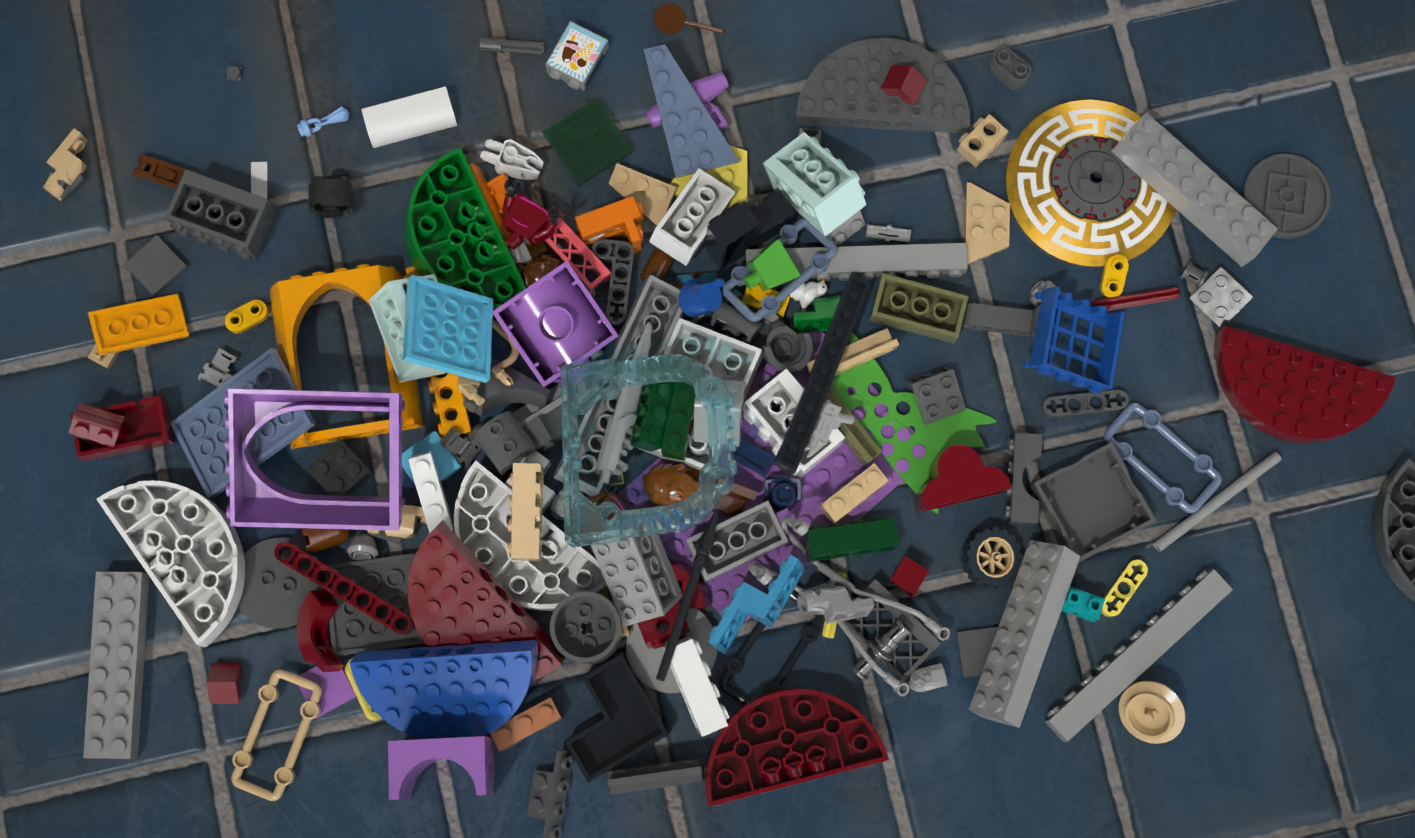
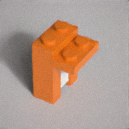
M634 196L575 217L581 241L588 248L592 247L594 242L599 239L612 240L626 234L629 243L634 248V254L642 251L641 244L644 243V236L641 228L642 221L644 220V211L640 201L636 202Z

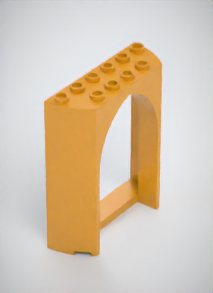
M364 264L357 266L356 269L347 270V268L335 269L333 273L327 274L325 272L312 273V276L308 277L295 275L291 276L289 280L278 281L271 287L270 299L277 352L297 390H302L297 357V336L301 321L308 308L320 295L333 289L349 291L363 299L371 307L369 299L388 281L402 279V274L395 270V267ZM384 343L391 393H402V400H405V409L402 411V431L423 428L417 379L399 383ZM389 420L311 433L306 431L290 443V448L295 449L332 443L339 438L344 441L389 433Z

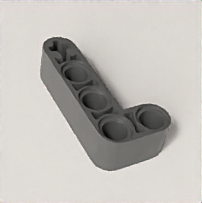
M599 239L594 242L592 252L603 264L612 265L606 318L614 330H620L628 314L634 265V248L629 242ZM600 248H606L608 250V253L605 255H599L597 254V250ZM622 250L630 252V255L626 258H622L618 254ZM624 271L628 275L624 279H618L616 274ZM621 292L625 297L618 301L613 298V295ZM615 308H618L620 318L615 322L613 321L616 312Z
M969 303L966 305L963 327L971 330L1035 337L1040 306L1035 307L1033 310Z

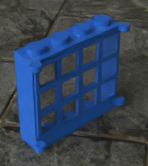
M1057 286L1042 289V293L1036 292L1035 298L1042 299L1031 361H1023V367L1037 369L1039 374L1054 375L1056 380L1071 381L1073 386L1087 387L1093 393H1102L1103 390L1112 389L1125 312L1108 314L1106 313L1107 307L1105 306L1089 307V300L1081 299L1074 301L1072 300L1073 294L1071 293L1059 294L1060 287ZM1061 312L1072 315L1070 330L1059 326ZM1078 318L1088 321L1086 336L1075 332ZM1094 324L1104 327L1102 342L1092 339ZM1058 332L1069 335L1067 350L1056 347ZM1074 338L1085 341L1083 356L1072 353ZM1090 344L1101 347L1099 362L1088 359ZM1054 352L1065 355L1063 369L1052 365ZM1071 358L1082 362L1080 375L1069 372ZM1087 364L1098 368L1096 381L1085 377Z

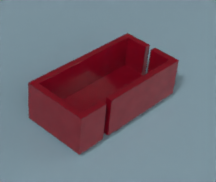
M161 396L140 399V403L130 401L98 408L124 416L114 448L87 439L84 441L79 437L74 438L76 457L84 462L174 444L167 400ZM75 413L70 414L71 422Z

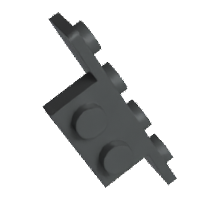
M557 750L553 772L534 770L527 816L545 819L542 838H560L562 834V820L566 810L565 802L567 791L569 790L570 771L573 766V756L570 751Z

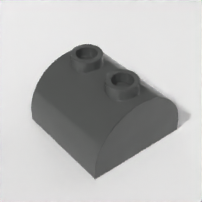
M724 300L714 312L709 329L752 345L762 327V323L760 321H749L736 307Z
M511 411L503 412L488 421L474 436L476 442L501 475L512 468L513 463L520 462L538 448Z

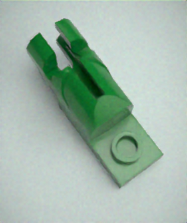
M840 295L813 299V312L793 313V331L796 333L827 331L841 298Z

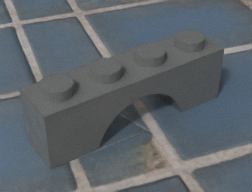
M1015 432L1012 438L1008 439L1007 451L1011 452V458L1007 461L1006 473L1010 474L1009 480L1012 488L1005 491V495L1009 496L1008 505H1005L1004 518H1008L1007 524L1035 526L1038 524L1039 501L1026 492L1022 476L1027 464L1041 457L1042 434Z

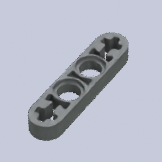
M1122 390L1053 396L1043 402L1041 410L1048 418L1117 412L1128 405L1129 397ZM1116 395H1118L1119 399L1123 400L1119 406L1117 402H1111L1108 404L1109 408L1106 407L1107 400H1113ZM1091 398H1099L1102 402L1101 408H1093L1090 404ZM1061 400L1064 401L1063 408H1057L1054 413H1052L1051 409H1047L1050 402L1053 403V406H1059L1062 404ZM1069 400H1077L1080 404L1079 410L1072 411L1068 406Z

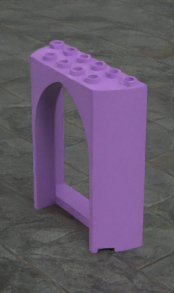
M229 388L225 392V405H228L225 427L229 428V437H226L225 448L226 451H229V460L226 461V473L229 474L230 483H227L226 495L230 497V505L227 506L226 515L227 519H230V526L399 531L403 518L402 506H405V497H402V411L405 409V400H402V393ZM344 410L389 412V497L310 495L288 490L273 482L259 469L251 456L249 446L254 435L264 423L290 411Z

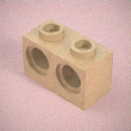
M990 114L985 119L981 117L974 124L973 127L975 129L970 134L966 132L958 141L960 145L957 151L975 168L1006 138L1009 132ZM984 129H990L993 135H986ZM969 144H976L979 150H972Z

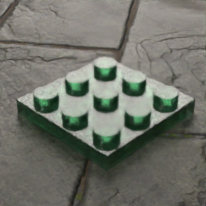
M598 98L543 131L544 137L578 187L633 153V150Z

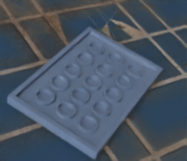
M274 348L267 350L170 422L207 498H215L226 490L227 483H230L229 474L226 473V461L229 460V451H226L225 441L226 437H229V428L225 427V416L228 414V405H225V392L229 388L297 390L280 355ZM295 410L280 414L259 428L249 446V451L257 466L315 425L309 410Z

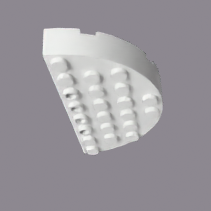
M475 461L461 483V488L455 502V534L523 608L536 611H554L564 598L573 593L582 591L599 593L608 587L597 560L543 515L541 561H513L511 555L507 554L508 541H511L512 532H508L509 518H512V509H509V498L512 495V490L479 462Z
M139 481L127 486L117 487L97 498L105 513L198 646L207 647L231 621L240 602L245 581V559L241 541L234 526H230V520L227 519L225 513L212 501L193 490L165 481Z

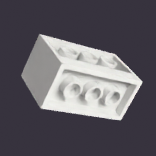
M787 369L744 402L743 417L750 425L754 423L759 429L757 433L764 442L769 441L773 446L772 451L775 455L778 453L787 431L786 425L790 423L803 391V387ZM772 407L778 408L779 412L772 411ZM832 429L826 443L818 441L815 449L806 447L797 471L792 475L794 477L797 475L800 479L841 446L845 439L843 434L838 429Z

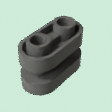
M1007 47L997 48L988 66L989 71L996 78L1013 90L1022 89L1031 74L1030 65Z

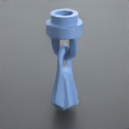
M341 106L321 119L301 120L297 124L301 137L305 135L309 137L312 136L311 133L319 131L323 125L347 121L349 112ZM314 123L316 127L310 129L309 124Z

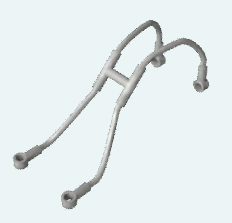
M784 517L781 521L784 534L806 556L805 547L790 533L787 524L801 536L808 531L809 524L803 519L797 520L793 517ZM812 562L818 567L820 572L830 578L826 583L830 587H835L838 584L845 587L848 592L865 598H872L874 601L906 611L920 618L924 625L934 632L936 638L942 641L949 638L950 630L939 625L920 611L861 591L823 562ZM760 563L748 564V569L763 585L768 584L772 577L777 579L779 576L778 573ZM796 585L794 590L797 591L800 596L801 592L806 589H802L801 587ZM844 621L837 622L869 665L883 677L885 682L893 687V691L900 696L907 695L909 685L902 680L896 679L890 673L883 671L865 651Z

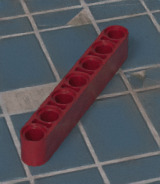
M288 542L279 543L275 547L274 555L279 562L400 635H408L413 631L414 622L410 616ZM291 548V556L288 559H283V550ZM309 559L311 562L310 568L302 571V562ZM329 571L330 579L328 582L322 583L320 580L321 574ZM348 583L350 586L349 592L341 595L339 592L340 586ZM362 595H368L369 603L361 607L359 605V598ZM386 606L389 613L385 618L380 619L378 611L381 607ZM402 618H406L408 621V626L405 630H399L397 627L398 621Z

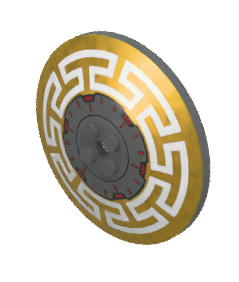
M1100 100L1067 102L1040 114L1017 138L1010 152L1005 170L1006 200L1010 204V213L1022 234L1031 244L1047 256L1064 264L1079 268L1100 269L1104 268L1106 259L1111 255H1122L1128 262L1139 257L1150 249L1168 228L1176 208L1111 152L1133 124L1141 118L1136 112L1118 104ZM1093 173L1098 174L1101 182L1093 183L1090 175ZM1116 262L1115 266L1121 265L1120 262Z

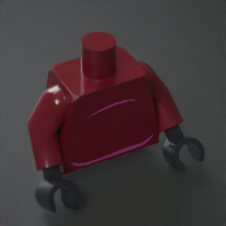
M512 179L505 181L504 188L507 193L503 203L502 221L510 235L504 243L515 250L521 241L533 246L535 243L551 238L559 224L558 219L565 217V211H560L557 215L559 206H553L548 211L520 193L515 194V191L521 188L519 181L515 182L514 189L511 187Z

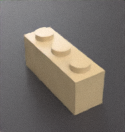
M874 463L822 503L820 510L832 524L837 523L885 486L889 480Z

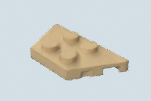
M969 182L966 183L964 239L968 266L972 262L1007 249L1009 247L1010 204Z

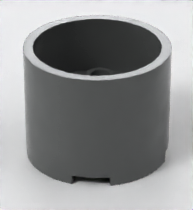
M582 591L567 596L556 606L550 620V634L555 647L565 657L580 664H595L608 659L617 650L621 643L623 626L618 611L607 598L595 592ZM590 623L593 624L591 626L593 632L591 634L587 632L584 635L582 626L584 624L587 626Z

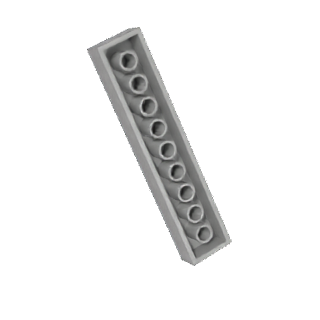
M649 275L643 281L553 478L590 496L599 494L604 483L600 482L602 471L596 468L608 420L614 414L630 362L648 322L652 324L647 363L650 359L663 354L682 313L678 299L680 292L678 288L652 275ZM645 370V375H644L643 384H644L645 377H646V370ZM640 393V397H639V401H638L637 408H638V406H639V404H640L641 395H642L641 393Z

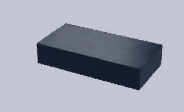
M742 437L740 446H731L726 454L727 457L764 478L776 458Z

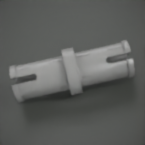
M867 223L866 238L885 239V242H890V240L910 242L911 229L896 228L890 224L880 226Z

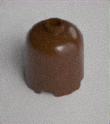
M301 528L305 537L308 554L342 545L350 537V529Z

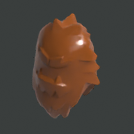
M672 463L666 466L662 464L642 476L643 493L655 505L667 509L689 511L705 506L706 502L704 501L713 498V494L705 489L710 475L695 468L685 467L683 463L674 466Z

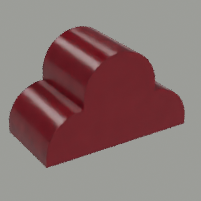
M954 445L941 452L932 461L929 470L931 481L917 492L915 510L916 513L1000 494L1011 489V483L1002 470L992 466L983 467L981 458L975 450L965 445Z

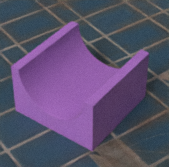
M568 261L492 311L543 387L618 337V334Z
M478 736L388 741L389 800L412 798L413 787L420 773L430 764L443 759L452 760L465 768L474 782L476 795L495 794L493 738Z

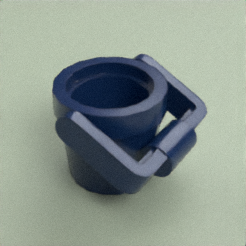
M776 475V477L765 478L764 501H769L772 509L776 512L786 508L789 511L792 510L797 502H801L800 478L789 475ZM768 483H776L777 485L772 487L768 495ZM789 483H797V494Z

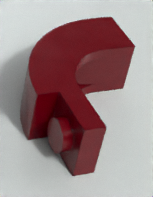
M327 590L309 591L305 597L297 619V640L306 663L316 662L317 667L322 672H338L344 664L332 649L328 640V624L338 605Z

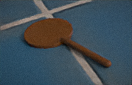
M667 3L661 5L654 14L656 28L665 34L679 32L684 24L721 34L724 33L723 29L685 20L684 11L675 4Z

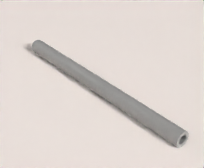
M1275 451L1205 503L1197 512L1192 513L1155 541L1153 545L1159 552L1164 550L1282 460L1280 455Z

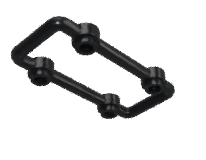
M793 591L789 599L798 604L799 594ZM814 615L815 618L812 623L801 629L800 641L773 682L764 685L763 694L781 689L780 686L807 645L818 639V629L823 623L824 615ZM759 621L736 655L726 660V670L719 680L720 689L742 705L751 699L729 685L728 682L733 674L736 675L741 672L743 659L766 625Z

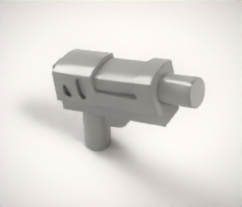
M826 400L823 403L807 447L815 449L818 441L826 443L832 429H838L841 423L853 424L854 416L840 413L842 407L832 404L830 400Z

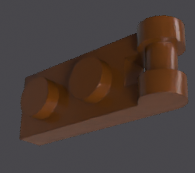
M140 154L138 158L139 164L137 168H134L132 175L136 178L177 190L185 169ZM147 166H151L149 172H146Z

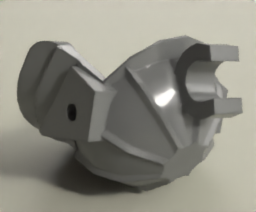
M778 321L769 323L771 327L770 334L767 337L766 345L761 346L763 356L770 366L773 365L780 371L787 369L789 372H796L805 367L813 353V343L810 334L807 332L796 334L791 328L780 326Z

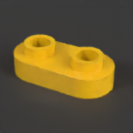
M1111 255L1105 261L1099 285L1100 292L1105 297L1119 296L1123 291L1129 264L1122 255ZM1116 262H1120L1121 267L1118 270L1115 268ZM1111 283H1114L1116 286L1114 291H1111L1109 288Z
M252 300L229 312L225 317V325L232 333H243L267 319L269 314L268 307L260 300ZM255 307H258V308H259V312L256 313V314H253V313H252V310H253ZM234 318H239L237 324L232 323Z

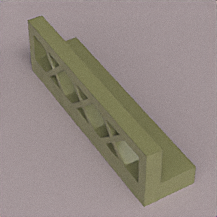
M830 387L824 402L830 400L832 404L842 407L840 413L853 416ZM855 417L853 424H840L838 430L845 437V444L863 466L882 453L881 449Z

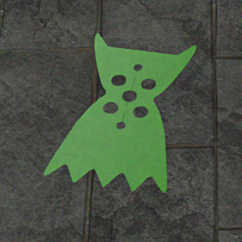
M851 333L849 343L852 344L856 341H859V339L853 333ZM875 359L836 375L830 385L851 413L857 406H861L866 410L865 418L857 421L864 429L871 431L873 439L880 449L884 443L893 445V454L883 456L916 494L921 487L931 481L929 475L930 465L937 455L954 445L984 447L985 445L975 426L997 422L992 417L966 408L965 411L925 425L914 393L893 392L886 375ZM873 382L878 383L882 388L878 396H872L868 392V386ZM849 387L855 388L856 392L854 395L848 394L847 389ZM901 401L907 402L910 406V411L906 415H901L896 410L897 404ZM876 405H886L888 414L885 417H878L874 412ZM885 425H891L895 430L894 436L890 439L884 438L881 434V429ZM909 426H913L915 433L910 434V438L907 441H900L897 437V432L901 428L907 429ZM915 445H922L925 448L926 452L922 458L913 456L912 449ZM900 459H904L909 463V469L904 473L898 472L896 469V463ZM938 508L932 510L935 513L939 514Z

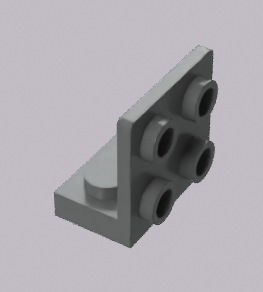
M947 365L905 380L907 388L914 392L925 425L966 410L954 370Z

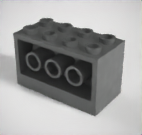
M185 169L164 218L170 223L169 226L183 237L188 238L191 235L196 237V240L202 244L208 245L210 242L217 245L216 248L224 252L232 250L237 252L236 255L243 259L249 260L251 257L257 260L277 211L266 198Z

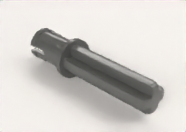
M502 36L500 38L480 37V51L499 52V54H502V51L544 54L545 44L542 42L505 40Z

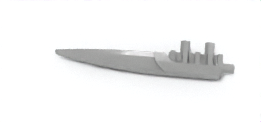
M651 322L647 323L627 370L614 414L608 420L596 468L602 471L601 483L609 484L611 475L620 476L621 471L625 472L628 469V465L620 459L621 456H627V451L623 448L627 450L633 448L631 441L626 439L627 434H632L633 429L629 427L635 424L637 417L635 412L648 360L652 332Z

